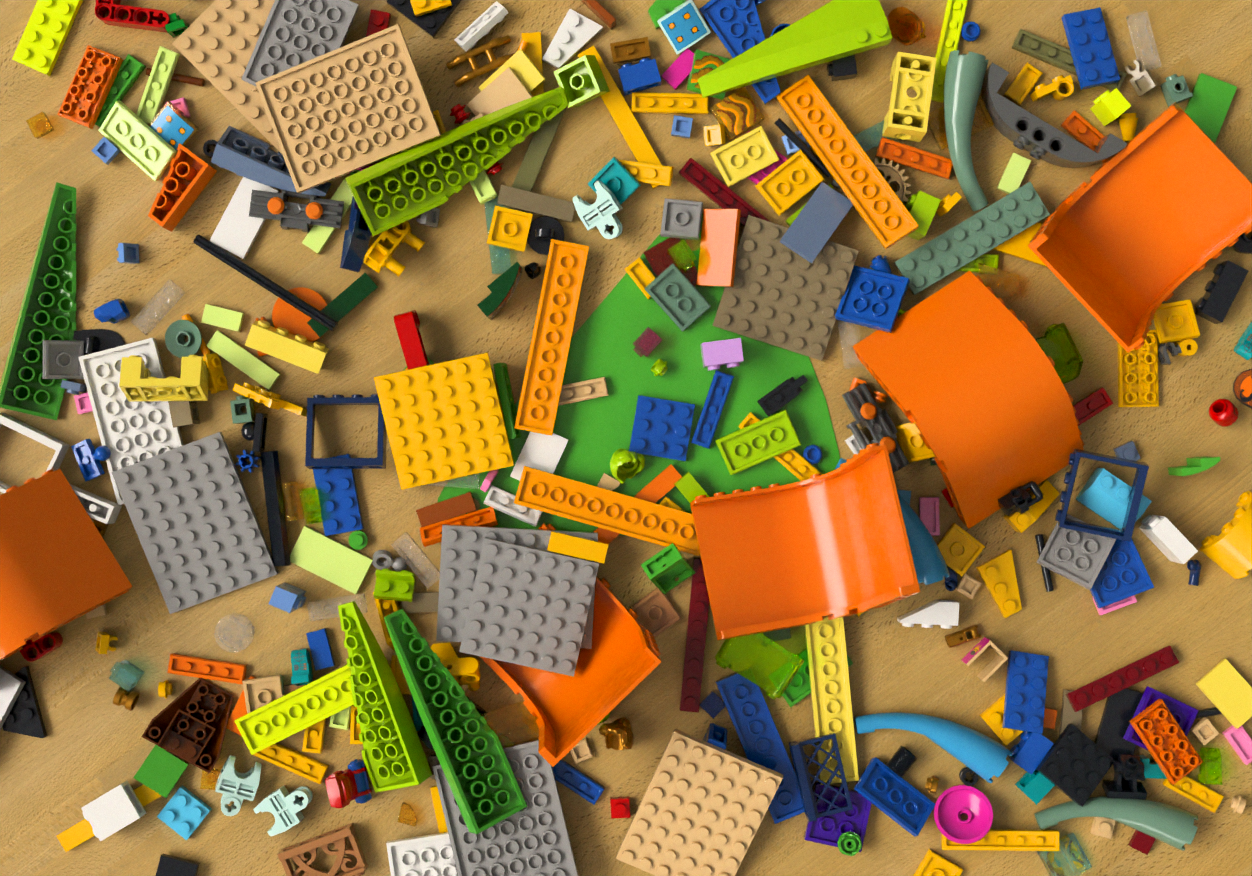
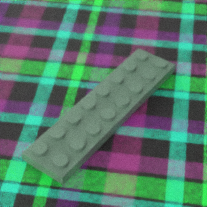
M1028 182L894 263L901 275L909 278L908 286L913 295H916L1046 218L1050 213L1031 182Z

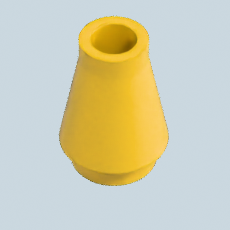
M1136 113L1121 114L1118 120L1123 141H1130L1135 137L1138 118H1136Z

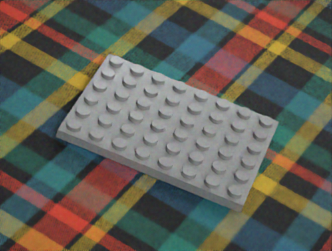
M222 431L111 472L170 614L279 573L277 567L274 566L271 552Z
M443 524L436 641L462 642L485 537L547 551L551 531L598 541V533ZM595 585L580 647L584 649H592Z
M539 739L503 748L527 807L479 834L469 832L441 765L432 766L458 876H579L553 767L539 754Z

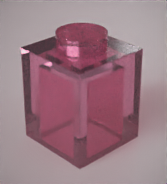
M648 327L633 343L635 347L633 351L640 357L644 355L647 358L662 342V339Z

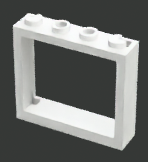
M0 412V428L3 424L56 450L46 471L59 469L70 446L69 444ZM0 481V492L6 493V490L12 486Z

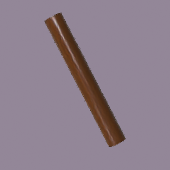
M152 68L146 69L147 76H150ZM173 73L171 79L172 81L202 87L205 82L201 78Z

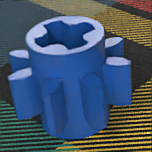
M247 449L243 450V455H237L239 462L236 465L242 467L241 472H245L248 468V471L252 473L254 471L253 467H260L257 463L261 457H256L254 455L255 451H251L248 454ZM249 458L251 464H247V461L245 459Z

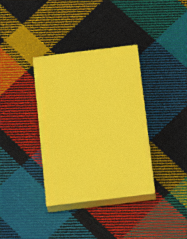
M519 49L480 85L479 89L481 91L485 89L508 67L512 68L530 93L541 85L546 78L526 53Z
M762 126L710 153L728 188L779 161Z
M1227 659L1220 661L1196 683L1236 729L1252 717V687Z

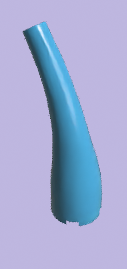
M841 458L835 469L839 468L840 464L846 463V459ZM898 494L918 582L929 585L943 580V576L949 577L950 574L946 562L935 540L919 516Z
M891 712L854 717L857 734L875 732V729H902L923 734L988 783L993 782L991 779L993 776L998 778L1009 763L1006 760L1007 755L1012 756V752L983 733L956 722L934 716Z

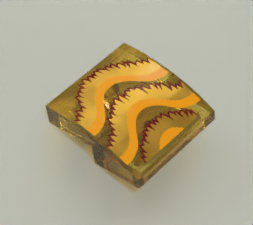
M745 87L733 92L710 108L718 123L724 124V132L730 141L765 119Z

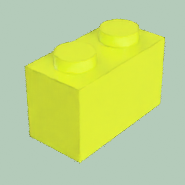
M1116 88L1111 92L1107 90L1093 101L1095 105L1090 110L1106 126L1117 119L1131 105Z

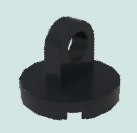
M539 217L531 222L527 242L532 250L538 254L548 255L551 239L564 241L563 227L559 221L552 217Z

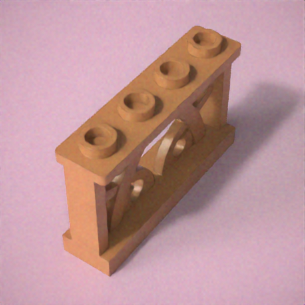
M353 823L283 848L277 854L282 862L286 876H297L301 870L305 871L302 876H361L368 867ZM347 836L350 839L353 849H346ZM330 843H333V844L335 845V847H334L333 849H337V848H338V850H337V851L330 850V849L328 848V845H329ZM318 847H321L329 855H337L335 863L329 872L319 870L310 865L317 856ZM305 852H310L312 855L308 862L305 861L308 859L304 855ZM344 855H354L357 859L356 866L348 867L346 862H352V859L344 857ZM289 858H292L293 861L299 866V868H297L295 872L292 868ZM339 868L343 870L339 873H336Z

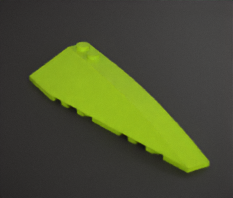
M832 0L700 77L698 84L702 97H710L888 45L892 40L889 24L879 0Z
M352 601L338 606L341 629L345 632L346 637L343 641L349 656L347 658V666L351 668L349 678L354 706L357 707L358 711L356 721L360 724L361 733L359 734L360 742H363L364 748L362 750V757L375 793L419 785L432 776V772L400 688L356 602Z

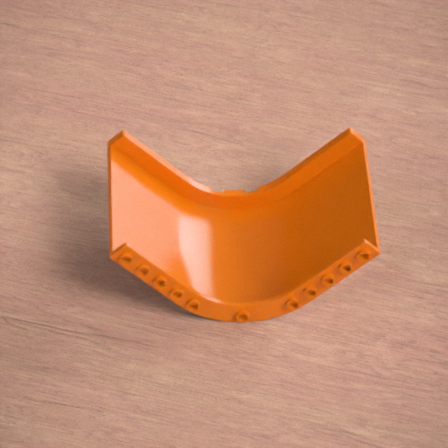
M1176 102L1130 140L1124 149L1100 166L1090 177L1091 181L1086 184L1084 181L1055 209L1056 211L1043 222L1028 244V247L1128 353L1133 349L1135 351L1145 344L1144 340L1150 331L1149 327L1152 325L1151 321L1154 319V313L1163 301H1167L1174 295L1173 291L1194 271L1199 272L1207 265L1206 262L1212 258L1214 260L1223 253L1222 249L1227 245L1229 247L1233 246L1239 240L1238 237L1241 234H1248L1252 231V183Z
M971 271L963 274L897 317L891 333L877 330L852 346L859 361L897 404L911 424L915 422L916 427L920 431L919 436L926 447L931 449L936 456L933 459L941 472L956 513L968 529L1001 509L998 499L1010 493L1011 490L1024 486L1030 481L1036 482L1038 485L1069 465L1070 454H1074L1075 449L1084 450L1083 446L1085 445L1080 437L1082 433L1078 428L1079 421L1075 417L1076 410L1071 403L1073 398L1066 391L1054 369L1055 363L1050 356H1046L1039 344L1029 333L1026 323L1023 320L1019 321L1015 312L1011 308L1008 310L1004 301L1000 297L997 298L993 290L989 286L986 287L982 279L978 275L975 276Z
M878 443L866 445L865 449L859 450L860 453L854 454L853 458L847 459V462L840 464L839 468L823 475L821 473L811 475L810 479L781 486L779 483L771 484L768 486L769 488L764 489L761 486L750 488V491L745 492L743 489H737L732 491V494L726 495L725 492H718L713 494V497H707L706 495L695 497L690 506L718 641L813 624L822 621L823 617H828L829 620L869 611V609L881 608L920 593L887 445L879 446Z
M52 469L42 474V477L37 479L35 477L30 478L24 482V485L19 487L17 485L12 486L6 490V493L0 495V660L23 649L22 646L27 644L26 641L30 639L32 642L38 640L61 626L127 593L133 587L61 469L55 471Z
M545 523L538 528L541 530H556L551 524L546 525ZM596 576L592 649L580 648L574 677L480 657L516 695L520 693L524 697L525 701L523 704L533 716L537 717L535 721L539 728L538 752L552 767L571 751L662 662L659 656L661 653L657 647V641L654 639L655 636L637 620L639 615L632 608L628 609L609 589L611 587L609 582L605 578L600 579L598 576Z

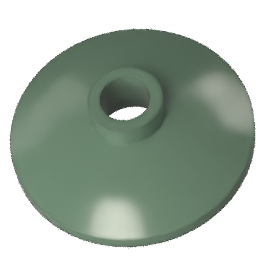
M177 320L167 328L165 343L168 350L174 356L179 358L188 357L189 355H195L199 351L202 344V335L199 328L193 322ZM186 335L188 336V342L184 340Z

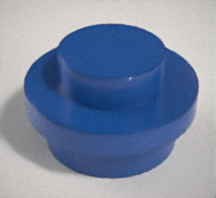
M975 22L965 23L961 30L962 38L969 42L975 41L980 36L981 30L979 25Z
M809 445L803 451V458L810 464H816L822 458V451L816 445Z

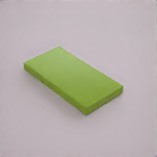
M786 409L715 440L730 475L801 445Z

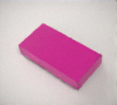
M687 48L661 75V78L674 90L689 76L692 70L694 53Z

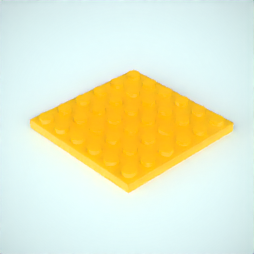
M488 352L374 377L401 490L514 466Z

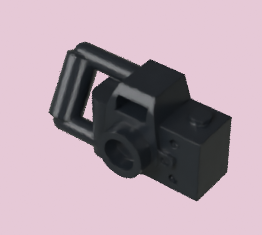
M1030 481L998 499V504L1007 516L1016 511L1022 514L1028 511L1030 506L1042 500L1043 493L1036 482ZM1030 488L1036 498L1032 499V496L1026 489Z

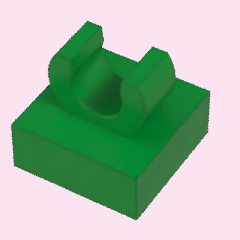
M176 13L169 15L171 23L165 25L167 33L172 37L181 35L189 27V24L184 19H180Z

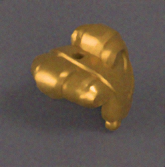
M618 718L613 723H605L600 726L599 733L605 736V747L607 749L628 750L632 748L634 735L629 720Z

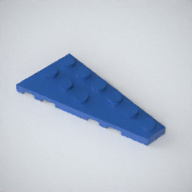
M711 0L699 9L732 58L765 40L754 0ZM776 77L751 84L764 104H767L781 93Z

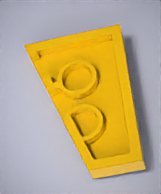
M1011 549L976 567L1003 618H1007L1022 610Z

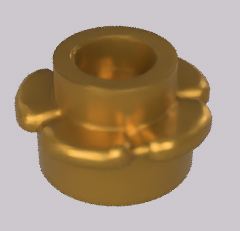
M934 775L931 778H927L925 789L928 790V794L930 792L936 794L939 779L935 778Z

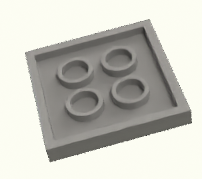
M1069 514L1066 516V519L1083 522ZM1057 521L1036 563L1090 590L1116 539L1059 527Z

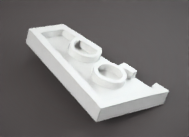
M569 9L542 60L557 69L563 67L584 45H587L597 33L603 30V26Z

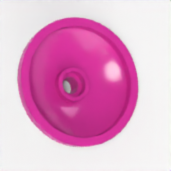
M958 785L947 789L939 796L934 808V819L939 831L950 841L958 844H972L981 840L989 832L993 823V810L988 798L980 790L967 785ZM963 814H966L968 816V819L962 820L961 816Z

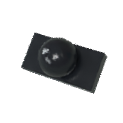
M256 413L255 423L248 422L241 429L243 438L253 441L252 451L264 452L268 420V415L265 413Z

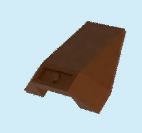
M199 678L151 720L142 737L210 774L221 755L234 696Z

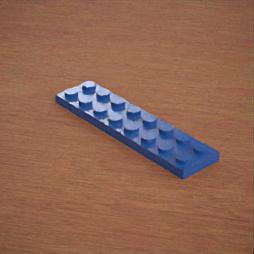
M746 668L716 681L748 760L783 774V779L768 808L774 823L777 824L805 812L795 771L752 668Z

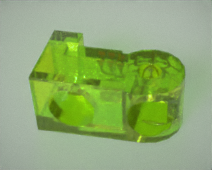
M311 487L298 490L305 524L322 522L318 489Z
M1202 747L1200 749V758L1203 763L1200 764L1198 782L1222 785V757L1220 749Z

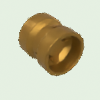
M120 686L113 698V704L125 706V709L132 711L139 700L140 693L130 692L127 688Z

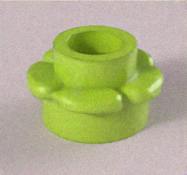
M658 359L653 364L651 371L655 373L654 376L665 374L668 369L666 366L667 361Z

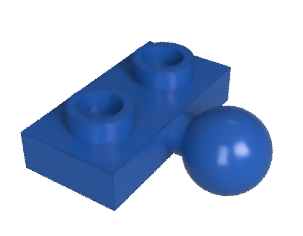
M85 439L71 446L85 481L93 480L105 474L100 461L107 460L111 455V451L107 446H99L95 450L91 439Z

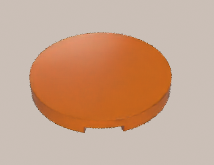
M303 287L288 290L319 311L328 305L326 300L314 290ZM281 298L277 299L272 311V321L275 328H285L289 331L288 333L295 336L296 334L303 335L308 341L313 343L321 338L307 324L312 318Z

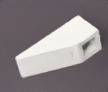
M934 600L898 617L897 621L905 627H914V624H922L921 627L925 628L941 625V628L952 629V625L958 626L959 602L955 600Z

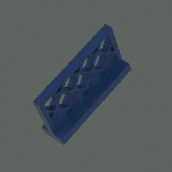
M835 733L799 742H789L807 820L811 822L817 820L816 818L853 809ZM832 739L833 746L829 752L821 748L824 740ZM811 744L816 747L811 757L804 754V745ZM818 750L828 754L822 764L813 759ZM830 756L837 760V766L834 771L825 766ZM812 761L820 766L815 776L808 772V767ZM823 768L832 773L826 783L818 778ZM835 775L842 781L838 790L829 785ZM816 780L825 785L820 794H817L812 789ZM828 787L836 792L831 802L822 797ZM839 794L846 798L847 805L838 807L834 804ZM820 799L829 803L825 811L818 812L817 804Z

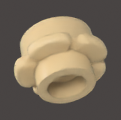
M1241 795L1237 798L1233 797L1230 803L1233 813L1242 814L1247 800L1242 798Z

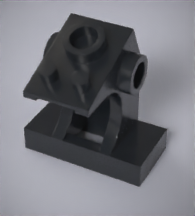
M1120 754L1118 759L1114 761L1115 772L1113 781L1103 780L1102 787L1107 798L1146 800L1147 792L1142 782H1137V780L1145 781L1144 763L1141 762L1139 755Z

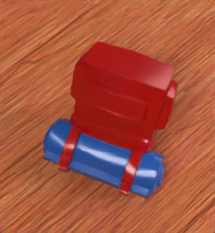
M355 759L348 764L347 770L336 771L324 779L331 807L344 808L352 800L362 804L372 799V788L369 786L364 760Z

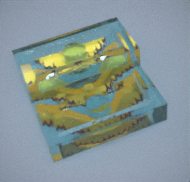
M1074 833L1059 838V851H1037L1050 876H1080L1092 867Z

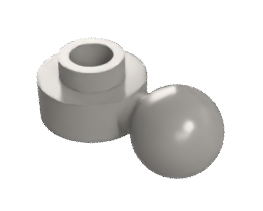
M378 550L373 554L372 562L377 569L382 570L392 566L395 571L400 572L407 568V561L403 557L392 559L391 553L387 550Z

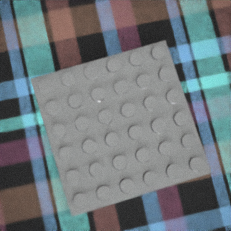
M485 537L459 652L574 677L599 562Z

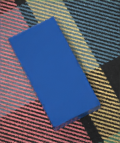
M326 628L306 633L315 670L335 666Z

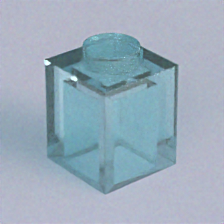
M123 660L119 663L116 662L111 668L110 672L112 674L109 679L129 691L136 686L144 671L129 661Z

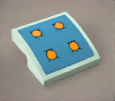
M687 0L657 20L676 54L681 53L711 33L693 0Z

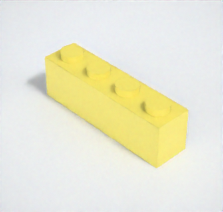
M256 320L252 324L245 346L319 374L329 351L323 343L310 342L303 335L296 334L295 336L288 333L289 331L285 328L270 326V323L264 320Z

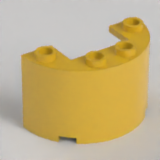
M1250 491L1240 495L1238 498L1239 502L1236 504L1239 509L1235 511L1234 518L1222 527L1221 534L1219 536H1207L1202 541V546L1199 549L1234 579L1249 575L1248 571L1252 569V492Z

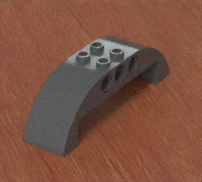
M993 62L986 69L981 88V97L988 118L1003 136L1014 142L1013 145L1015 147L1029 151L1030 156L1033 158L1042 159L1050 164L1065 168H1084L1098 164L1126 147V142L1110 133L1100 140L1094 151L998 94L997 92L1009 72Z

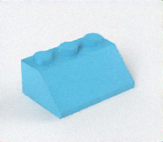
M1096 468L1075 500L1122 531L1132 487L1104 468ZM1144 495L1141 497L1136 521L1152 502Z

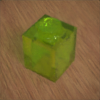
M685 239L668 249L667 252L679 270L684 269L687 271L695 265L694 261L697 258Z

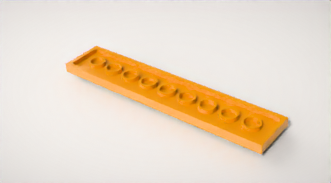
M809 75L776 96L777 101L885 250L919 228L917 222Z
M551 239L515 429L553 435L589 246Z
M524 466L514 500L515 504L665 547L673 543L680 551L697 556L700 555L692 513Z

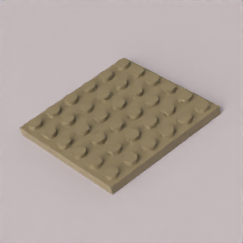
M748 215L737 248L734 287L724 288L712 326L822 361L836 321L835 314L841 298L845 294L859 250L827 241L813 263H810L780 243L781 238L789 228Z

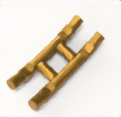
M509 35L490 40L488 43L464 54L462 53L446 63L447 68L451 70L468 60L472 71L454 81L455 85L460 87L476 77L502 66L515 53L496 59L492 49L510 43ZM485 53L490 63L479 67L475 57Z

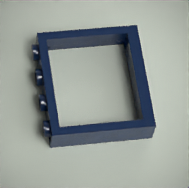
M359 394L351 395V397L332 395V398H325L324 395H313V398H307L305 466L308 469H386L387 430L378 394H372L371 397H363V395ZM378 405L377 458H314L315 406Z
M1075 449L1074 454L1071 453L1068 464L1071 465L1070 472L1065 474L1064 483L1067 485L1065 491L1061 492L1060 502H1062L1061 510L1057 509L1055 521H1058L1059 527L1131 542L1149 469L1148 464ZM1080 457L1137 468L1122 531L1066 519Z

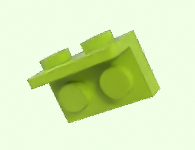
M390 569L376 570L374 599L413 601L416 583L414 573L407 570L400 572Z

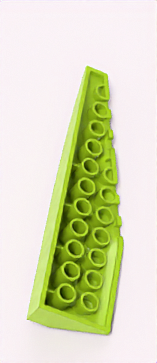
M559 87L487 114L441 134V137L405 150L346 177L345 180L372 236L448 201L451 195L455 192L458 193L465 184L476 179L477 175L484 169L490 168L509 153L512 147L523 142L526 136L533 131H537L540 125L547 120H551L565 109L569 104L563 88Z

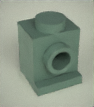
M1177 74L1165 78L1166 82L1160 85L1168 107L1175 102L1180 103L1193 96L1192 92L1190 93L1184 75L1180 77Z
M236 396V400L230 401L233 424L255 422L253 399H248L245 396ZM243 406H246V413H243L242 411Z

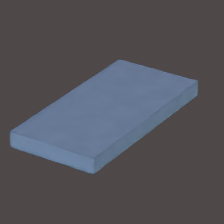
M822 182L781 238L780 243L810 263H813L853 204L848 198Z

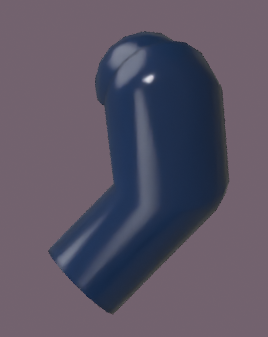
M1189 560L1187 563V568L1190 570L1189 585H1199L1202 565L1198 560Z
M947 566L950 576L945 577V588L948 591H954L958 585L957 573Z

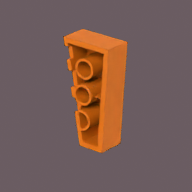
M180 143L177 148L176 157L171 161L170 171L162 182L163 187L160 193L157 194L148 214L156 223L171 232L217 172L216 169Z

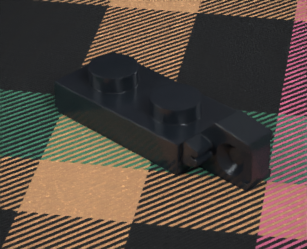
M804 375L796 380L791 377L757 402L769 417L803 391L800 386L808 380Z

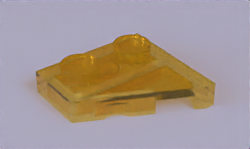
M978 263L979 277L986 287L989 286L993 290L997 298L1021 294L1020 276L1018 274Z

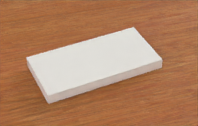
M245 177L242 178L210 239V242L244 260L266 220L249 217L252 190L280 193L270 186Z

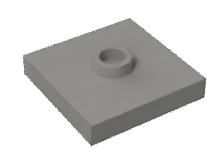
M665 198L660 237L699 240L703 202Z
M43 340V379H84L78 358L84 356V341Z

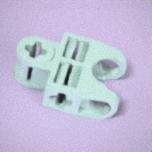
M598 180L594 183L597 190V199L594 204H589L586 200L584 201L578 194L573 197V203L578 216L588 231L597 227L604 238L613 239L618 237L623 230L622 223L616 216V213L623 208L613 192L602 181ZM613 225L614 229L612 232H609L608 229Z
M230 755L227 758L215 786V792L223 794L221 798V811L224 815H236L240 811L243 799L254 800L260 781L261 763L255 762L254 767H251L248 772L239 773L234 767L236 756Z
M284 785L269 794L253 810L256 814L259 812H270L274 815L275 824L267 831L269 836H274L285 832L302 821L304 816L301 810L311 802L313 793L306 786L298 787L289 793Z

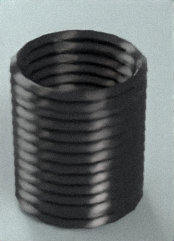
M900 746L886 765L903 778L917 760V757L905 747Z

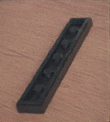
M278 450L261 452L272 560L274 566L291 565Z

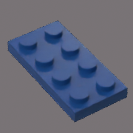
M1101 7L1064 14L1061 18L1081 90L1117 83L1120 80Z
M346 454L330 458H351V455ZM313 469L325 536L364 529L353 469Z
M1009 651L1002 728L1038 734L1043 733L1049 656Z
M876 757L872 758L854 790L914 837L919 835L936 805Z

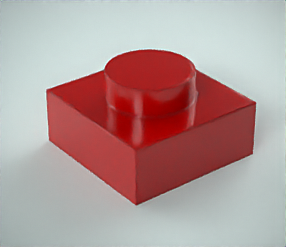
M629 797L610 798L611 819L630 818Z

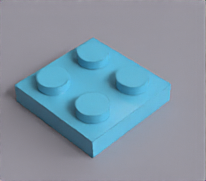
M182 785L158 814L157 818L187 841L212 808Z

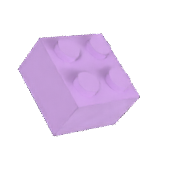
M741 338L704 342L700 345L703 368L708 367V371L718 370L720 365H727V368L740 366L739 363L744 361Z

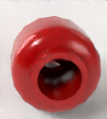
M1227 399L1215 400L1208 411L1210 418L1222 427L1234 424L1239 415L1238 409Z

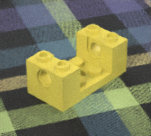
M898 52L895 56L890 74V81L893 82L890 106L884 118L883 137L920 142L927 133L936 57ZM908 89L915 90L916 97H909L906 91Z
M131 355L129 357H122L119 387L129 402L208 401L209 370L202 356L189 355L188 357H182L180 378L174 376L167 378L151 377V372L145 367L143 358Z

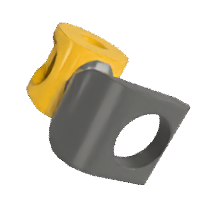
M1192 339L1180 340L1175 342V344L1171 342L1162 343L1158 346L1159 361L1162 365H1171L1166 349L1170 351L1172 356H1191L1197 352L1198 345Z

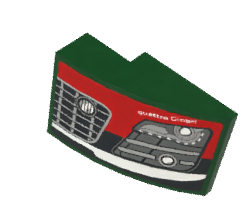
M518 262L487 286L492 293L477 305L490 320L506 305L518 285L522 273V267Z

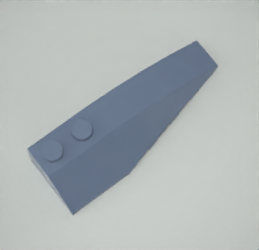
M229 126L216 144L211 160L212 163L232 171L238 176H243L267 186L297 193L284 157L280 152L276 153L270 149L271 145L234 127ZM326 182L301 193L326 196L331 183Z

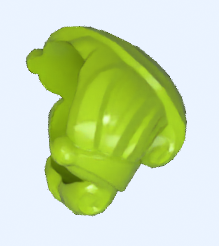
M623 448L616 450L610 460L612 475L621 484H624L626 478L632 479L638 472L644 469L645 458L640 453Z

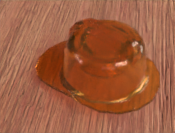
M897 7L888 15L887 21L891 35L901 44L908 46L917 43L922 38H926L924 34L925 23L908 8Z

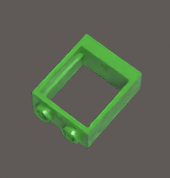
M673 543L641 564L649 579L663 594H666L696 573L686 557Z

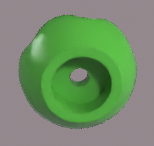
M851 831L843 833L838 839L839 851L848 856L856 855L862 848L859 835Z

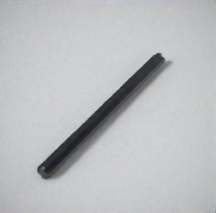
M197 235L194 239V244L329 330L334 331L337 328L338 322L206 238Z

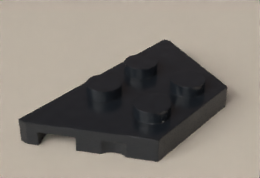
M25 666L15 674L26 683L2 726L3 731L45 738L47 733L29 666Z

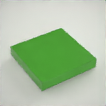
M155 745L133 778L167 798L189 764Z

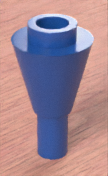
M878 255L871 260L872 264L870 267L873 270L892 274L887 256L882 257Z

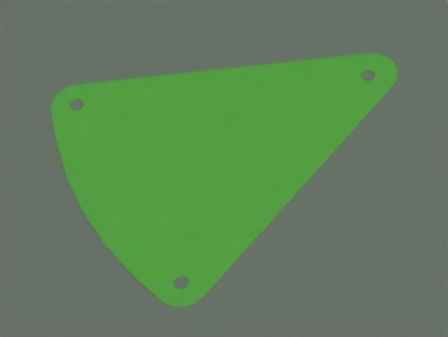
M702 213V216H701V225H700V233H699V238H700V239H701V232H702L703 213ZM659 234L640 258L655 277L674 263L711 305L682 332L652 297L650 299L646 298L628 273H626L571 338L562 385L605 377L609 396L558 406L553 433L569 441L553 473L555 475L594 486L598 485L604 473L615 479L610 469V460L613 453L620 448L629 451L638 395L695 405L686 461L642 454L645 458L644 469L638 472L632 479L626 478L624 484L620 483L612 491L634 497L670 464L673 465L682 477L689 472L709 497H713V494L718 492H725L726 495L732 494V491L737 489H743L745 492L750 491V488L761 486L764 489L769 488L768 486L771 484L779 483L781 486L799 482L800 480L774 457L730 475L715 440L739 430L738 426L750 412L759 420L767 418L768 416L757 401L791 377L796 380L802 375L808 380L800 386L803 391L772 415L786 409L801 442L800 446L793 449L802 457L804 449L809 445H816L821 449V460L811 465L822 474L835 470L840 460L826 399L810 358L712 326L725 287L697 286L700 248L696 251L688 250L685 246L686 239L660 237ZM741 338L744 361L739 363L740 366L727 368V365H720V369L717 370L732 375L734 378L710 448L691 443L716 371H708V367L703 368L700 345L704 342ZM658 359L667 361L666 366L668 369L662 376L659 374L654 376L655 373L651 371L653 364ZM520 399L515 404L516 413L518 411ZM520 429L521 438L509 440L514 466L530 431ZM514 466L500 468L491 486L493 485L516 496L520 481L510 477ZM489 471L451 479L438 497V502L471 492L473 498L478 500L480 504L479 510L490 507L483 504L490 488L486 492L480 489ZM676 486L656 502L660 504L663 498L667 496L684 511L692 513L689 501ZM494 509L498 525L493 527L538 529L545 523L546 525L551 524L556 530L593 532L598 528L546 512L542 513L537 526L534 527Z

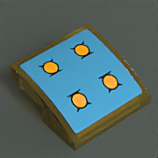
M168 101L148 126L178 152L179 143L185 146L199 127L187 119L180 109Z

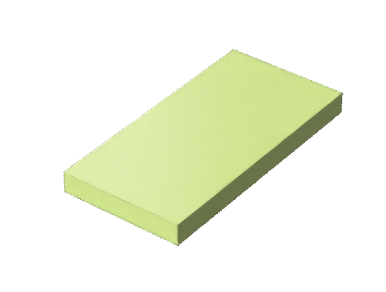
M120 100L115 102L98 130L154 181H158L177 153L170 144Z
M304 526L290 554L291 563L354 594L358 593L373 559L307 526Z

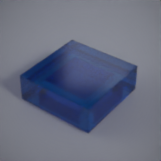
M712 691L700 703V706L714 719L725 707V703Z

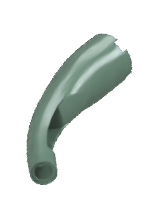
M954 50L949 54L944 80L946 138L950 158L960 187L971 209L977 211L988 205L989 202L978 183L971 155V130L988 60H985L986 57L978 53L969 51L968 54L959 55L960 50Z
M1107 796L1088 798L1083 807L1074 801H1069L1034 813L1041 830L1058 825L1060 821L1077 817H1107L1182 851L1185 850V843L1189 845L1192 843L1198 828L1194 826V820H1198L1196 814L1173 805L1147 799L1107 798Z

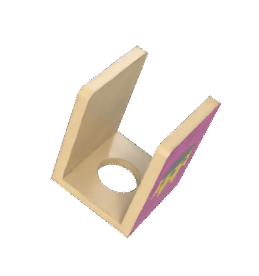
M986 637L961 660L969 666L990 646L998 655L977 675L983 682L1008 659Z

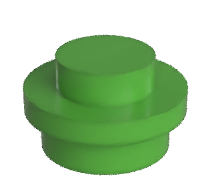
M354 531L349 536V544L356 550L363 549L368 543V537L363 531Z

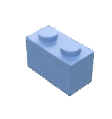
M284 582L275 587L269 605L291 613L298 610L299 607H303L306 600L304 596L306 591Z

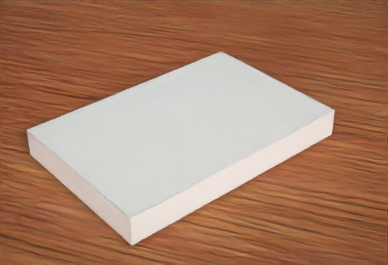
M530 431L510 477L520 481L524 466L553 474L569 440L555 433L551 436Z

